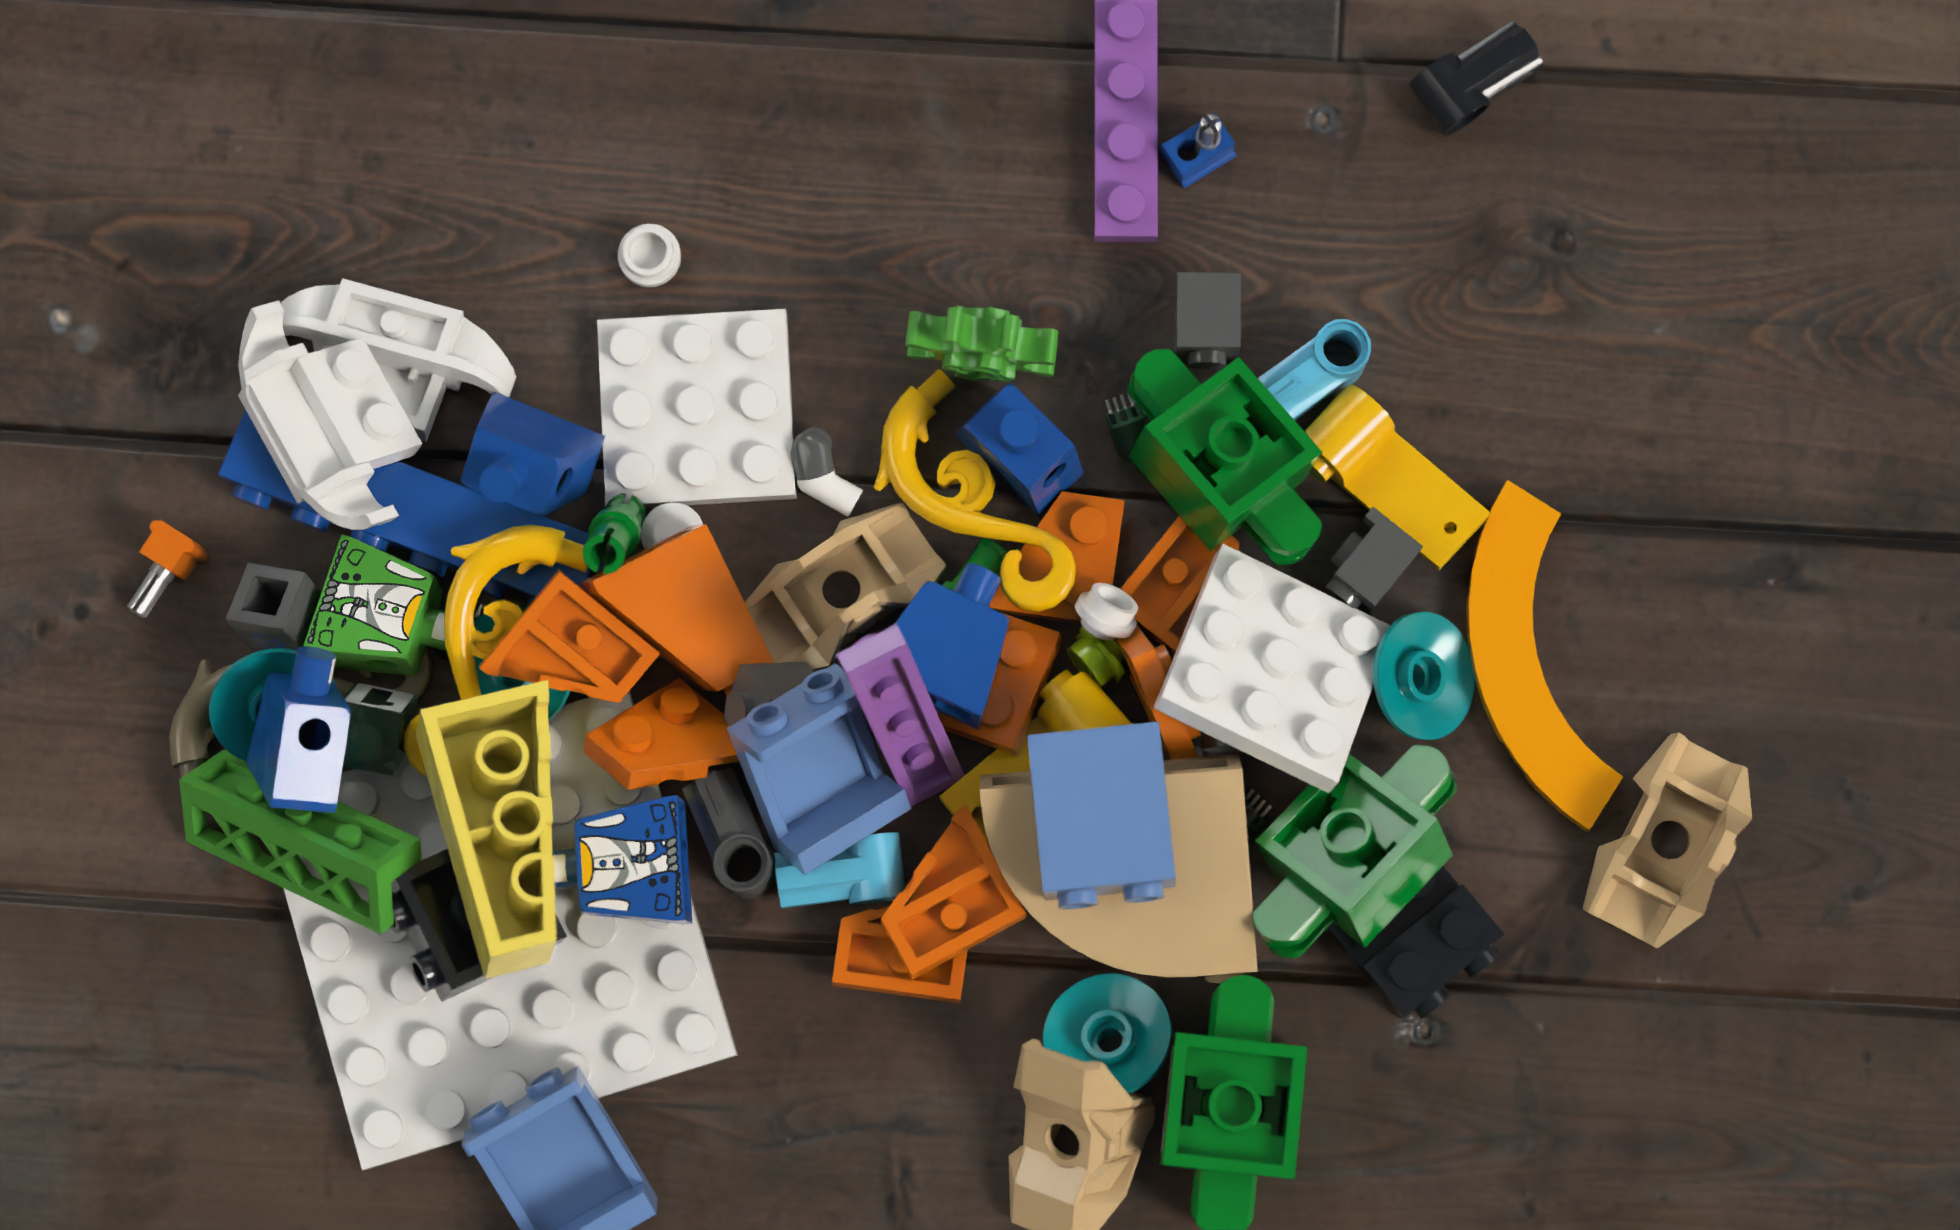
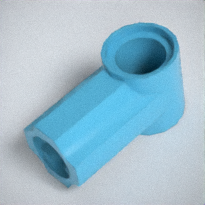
M1348 319L1333 320L1325 324L1316 337L1258 379L1294 420H1297L1341 387L1353 384L1362 375L1371 353V340L1366 330L1357 322ZM1332 341L1348 343L1356 354V361L1349 366H1336L1327 360L1323 347Z
M897 832L870 834L806 875L800 872L778 852L774 853L777 889L782 909L849 900L851 905L891 901L906 887L900 837Z

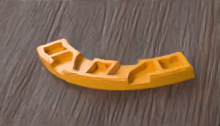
M1507 480L1489 511L1490 516L1485 521L1478 538L1470 574L1469 593L1466 602L1467 642L1471 654L1473 674L1482 705L1500 742H1503L1514 762L1525 774L1524 777L1559 813L1585 832H1588L1623 776L1595 755L1569 726L1551 695L1537 656L1533 631L1535 581L1541 556L1561 513Z

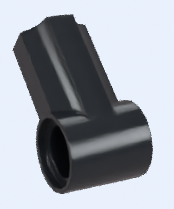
M1513 20L1457 56L1454 52L1436 60L1414 77L1409 83V87L1443 136L1447 137L1463 129L1489 108L1492 100L1540 70L1543 61L1532 37L1525 28H1521Z

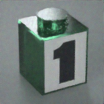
M356 682L344 696V699L350 706V720L343 766L394 776L404 760V733L411 719L415 717L418 695Z

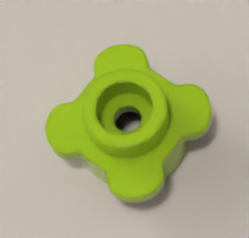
M1082 626L1079 629L1080 633L1076 636L1077 641L1067 649L1072 663L1079 672L1086 671L1100 688L1109 680L1117 684L1121 681V676L1125 674V670L1121 665L1125 658L1120 647L1114 640L1107 641L1093 636Z

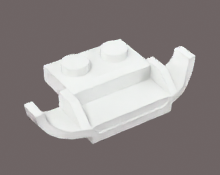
M343 278L340 285L310 287L288 296L281 302L285 310L283 315L285 336L291 335L312 340L314 352L363 337L421 441L427 442L446 388L459 391L463 381L479 386L490 395L497 392L510 397L516 380L512 365L493 339L484 330L466 319L461 310Z
M279 300L251 308L246 319L239 351L238 367L242 390L238 397L296 502L306 501L325 519L351 530H365L376 525L391 522L399 516L394 505L387 507L380 505L370 492L367 483L375 472L373 469L414 456L421 447L422 442L365 340L362 337L308 353L303 343L289 346L283 330L285 310Z

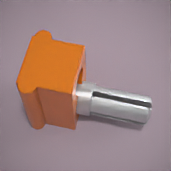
M154 520L150 523L149 528L152 533L139 551L154 561L149 568V573L127 605L131 612L136 613L140 617H147L168 583H171L175 576L186 581L198 561L205 562L208 559V553L204 547L162 520Z

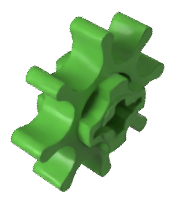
M948 307L947 317L910 311L905 346L908 347L906 357L915 360L930 359L943 361L942 369L954 372L955 377L974 381L998 380L1010 382L1015 379L1016 371L1053 377L1059 331L1051 328L1035 329L1021 327L1022 320H1020L1019 316L1010 315V311L993 307Z

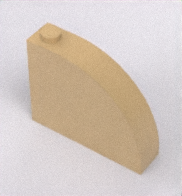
M1239 754L1163 760L1176 887L1163 889V899L1140 903L1124 902V893L1098 895V905L1081 909H1059L1058 900L1044 899L1031 771L980 775L979 791L984 827L991 851L1003 877L1027 911L1045 929L1066 945L1098 962L1142 975L1160 977L1205 976L1207 982L1222 983L1233 976L1244 975L1246 972H1258L1243 771Z

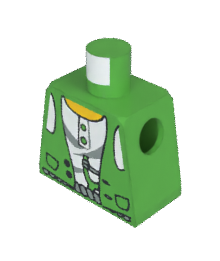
M341 534L303 647H318L336 655L334 669L415 675L419 670L426 646L446 651L444 634L445 611L439 610L443 591L436 577L429 572L355 538Z

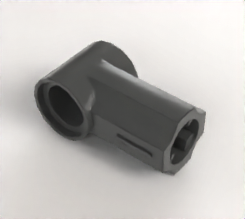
M734 767L708 773L706 778L695 779L691 784L682 788L713 861L714 872L720 883L736 896L747 899L761 897L770 891L776 882L775 857L768 848ZM745 851L759 853L762 865L757 877L744 883L735 882L730 874L731 862L735 856Z

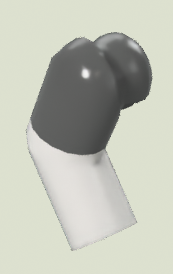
M818 427L805 429L794 439L790 453L797 486L802 492L848 517L863 490L835 475L831 453L833 444L830 435L824 429Z

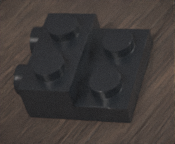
M448 849L419 861L391 882L394 925L390 928L396 934L406 931L416 951V954L409 958L410 967L423 991L428 992L435 989L441 1002L492 979L484 978ZM557 915L555 945L561 943L567 937Z
M1444 866L1440 868L1366 948L1334 923L1326 929L1399 1018L1405 1017L1414 1010L1420 1019H1423L1451 996L1444 987V984L1462 969L1472 978L1494 961L1501 953L1493 944L1505 935L1463 884L1459 886Z

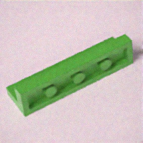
M225 749L179 779L186 842L379 934L384 933L394 925L391 882L422 860L420 838L337 801L335 813L270 807L246 761L235 757ZM206 812L214 817L225 834L208 827ZM250 833L261 838L274 858L261 850ZM299 856L311 862L323 881L312 876ZM348 879L368 888L369 902L361 899Z

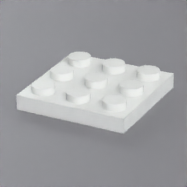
M786 309L597 320L602 435L605 436L603 442L605 506L613 496L621 493L626 494L623 504H628L633 495L643 503L645 508L657 507L671 502L685 505L797 499L796 478L790 454L794 434Z
M1222 544L1212 559L1153 708L1329 793L1338 784L1374 685L1373 666L1376 650L1382 636L1390 625Z

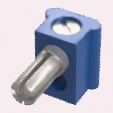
M1216 113L1207 114L1206 118L1202 117L1200 122L1158 147L1160 155L1183 189L1237 157L1234 151L1235 142ZM1183 150H1194L1197 157L1194 160L1185 161L1178 156V153Z

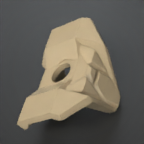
M899 502L840 521L832 537L799 559L777 563L745 601V604L774 663L805 661L815 672L833 665L839 649L856 639V633L865 632L874 626L877 620H884L901 607L907 608L926 581L935 583L938 581L946 568V564L935 553L919 530L904 503ZM837 572H846L853 575L860 584L859 598L853 605L847 608L833 607L823 596L825 581L829 576Z
M1679 732L1670 734L1633 777V780L1644 793L1622 837L1598 847L1583 905V910L1657 949L1704 916L1715 879L1728 866L1736 851L1735 838L1752 820L1748 768L1731 763L1690 742ZM1662 822H1675L1682 826L1687 833V849L1676 859L1661 857L1652 846L1651 836L1653 830Z
M1033 1038L1022 1044L1013 1086L1022 1094L1026 1113L1023 1145L1009 1155L1010 1220L1012 1223L1029 1230H1100L1127 1195L1147 1135L1154 1125L1155 1107L1152 1104V1097L1142 1093L1128 1094L1103 1062L1080 1061L1044 1048L1040 1040ZM1061 1124L1069 1127L1077 1136L1079 1141V1152L1077 1155H1066L1053 1144Z

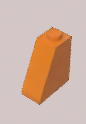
M707 524L690 526L625 559L622 566L616 572L603 574V570L579 582L582 589L658 649L663 659L702 691L718 692L723 689L726 696H728L732 691L740 664L774 663Z

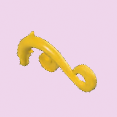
M937 369L917 389L910 386L890 410L883 428L880 466L874 488L876 491H881L891 482L896 494L912 511L928 522L954 533L1025 543L1042 548L1049 554L1052 560V569L1046 577L1034 582L1024 579L1020 575L1019 570L1022 554L1018 549L1010 550L1006 553L1001 563V588L1011 604L1022 610L1041 612L1053 608L1067 597L1074 586L1076 565L1073 553L1063 541L1048 531L1029 524L980 513L992 499L995 488L991 468L979 454L969 450L951 452L940 462L937 470L938 485L943 489L948 488L952 484L961 485L960 492L955 497L950 498L933 491L925 482L917 467L915 458L917 440L919 438L923 443L929 440L927 422L937 414L934 407L955 388L954 383L945 373Z
M539 525L513 526L470 544L452 547L450 550L451 555L465 561L456 571L447 595L444 614V634L446 651L461 700L482 695L474 656L485 659L523 613L520 606L507 600L492 601L483 607V613L490 616L495 624L491 631L485 633L478 631L474 625L475 606L482 589L489 580L500 570L519 563L517 569L519 574H525L538 564L553 568L555 562L586 572L588 566L583 559V548L585 545L564 538L565 531ZM418 714L411 719L404 733V750L409 763L421 775L427 777L416 739Z

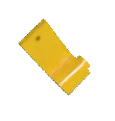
M1348 384L1304 431L1322 451V454L1309 473L1322 483H1326L1331 478L1368 511L1372 507L1376 508L1420 543L1423 548L1419 554L1439 571L1490 516V512L1399 436L1395 432L1394 422L1388 413L1370 395L1355 385Z
M1065 670L1042 689L1039 695L1045 702L1040 707L1037 717L1031 721L1017 756L999 749L995 750L939 796V800L953 816L958 809L964 806L968 807L989 847L990 844L984 827L980 802V775L1031 771L1027 735L1132 724L1086 671L1073 676L1069 670Z

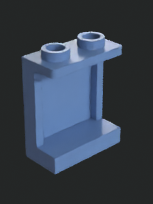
M836 663L826 669L811 673L800 685L771 702L756 706L745 718L727 728L773 848L804 875L911 810L905 789L884 773L860 704L844 670Z
M1159 722L1027 735L1044 899L1058 900V908L1066 910L1098 905V895L1124 893V902L1127 903L1163 899V889L1176 887V875Z
M579 1065L565 1074H562L559 1067L553 1068L535 1078L525 1087L528 1093L527 1096L508 1107L504 1105L502 1100L496 1101L474 1114L468 1120L471 1128L465 1131L461 1146L468 1157L475 1155L520 1230H630L657 1213L658 1196Z

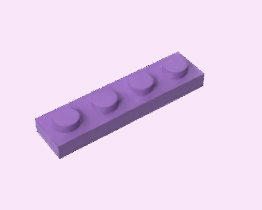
M1095 0L1094 242H1157V0Z
M897 624L879 633L864 636L853 646L836 654L896 783L905 789L910 806L951 787L964 776L912 654Z

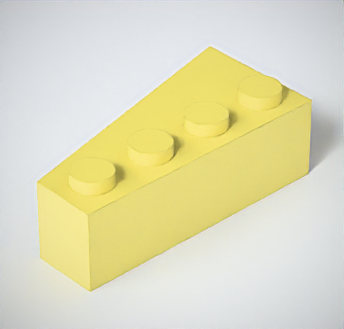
M549 680L420 709L416 739L485 979L549 963L556 943L554 857L552 856L553 808L550 789L551 744L548 722Z

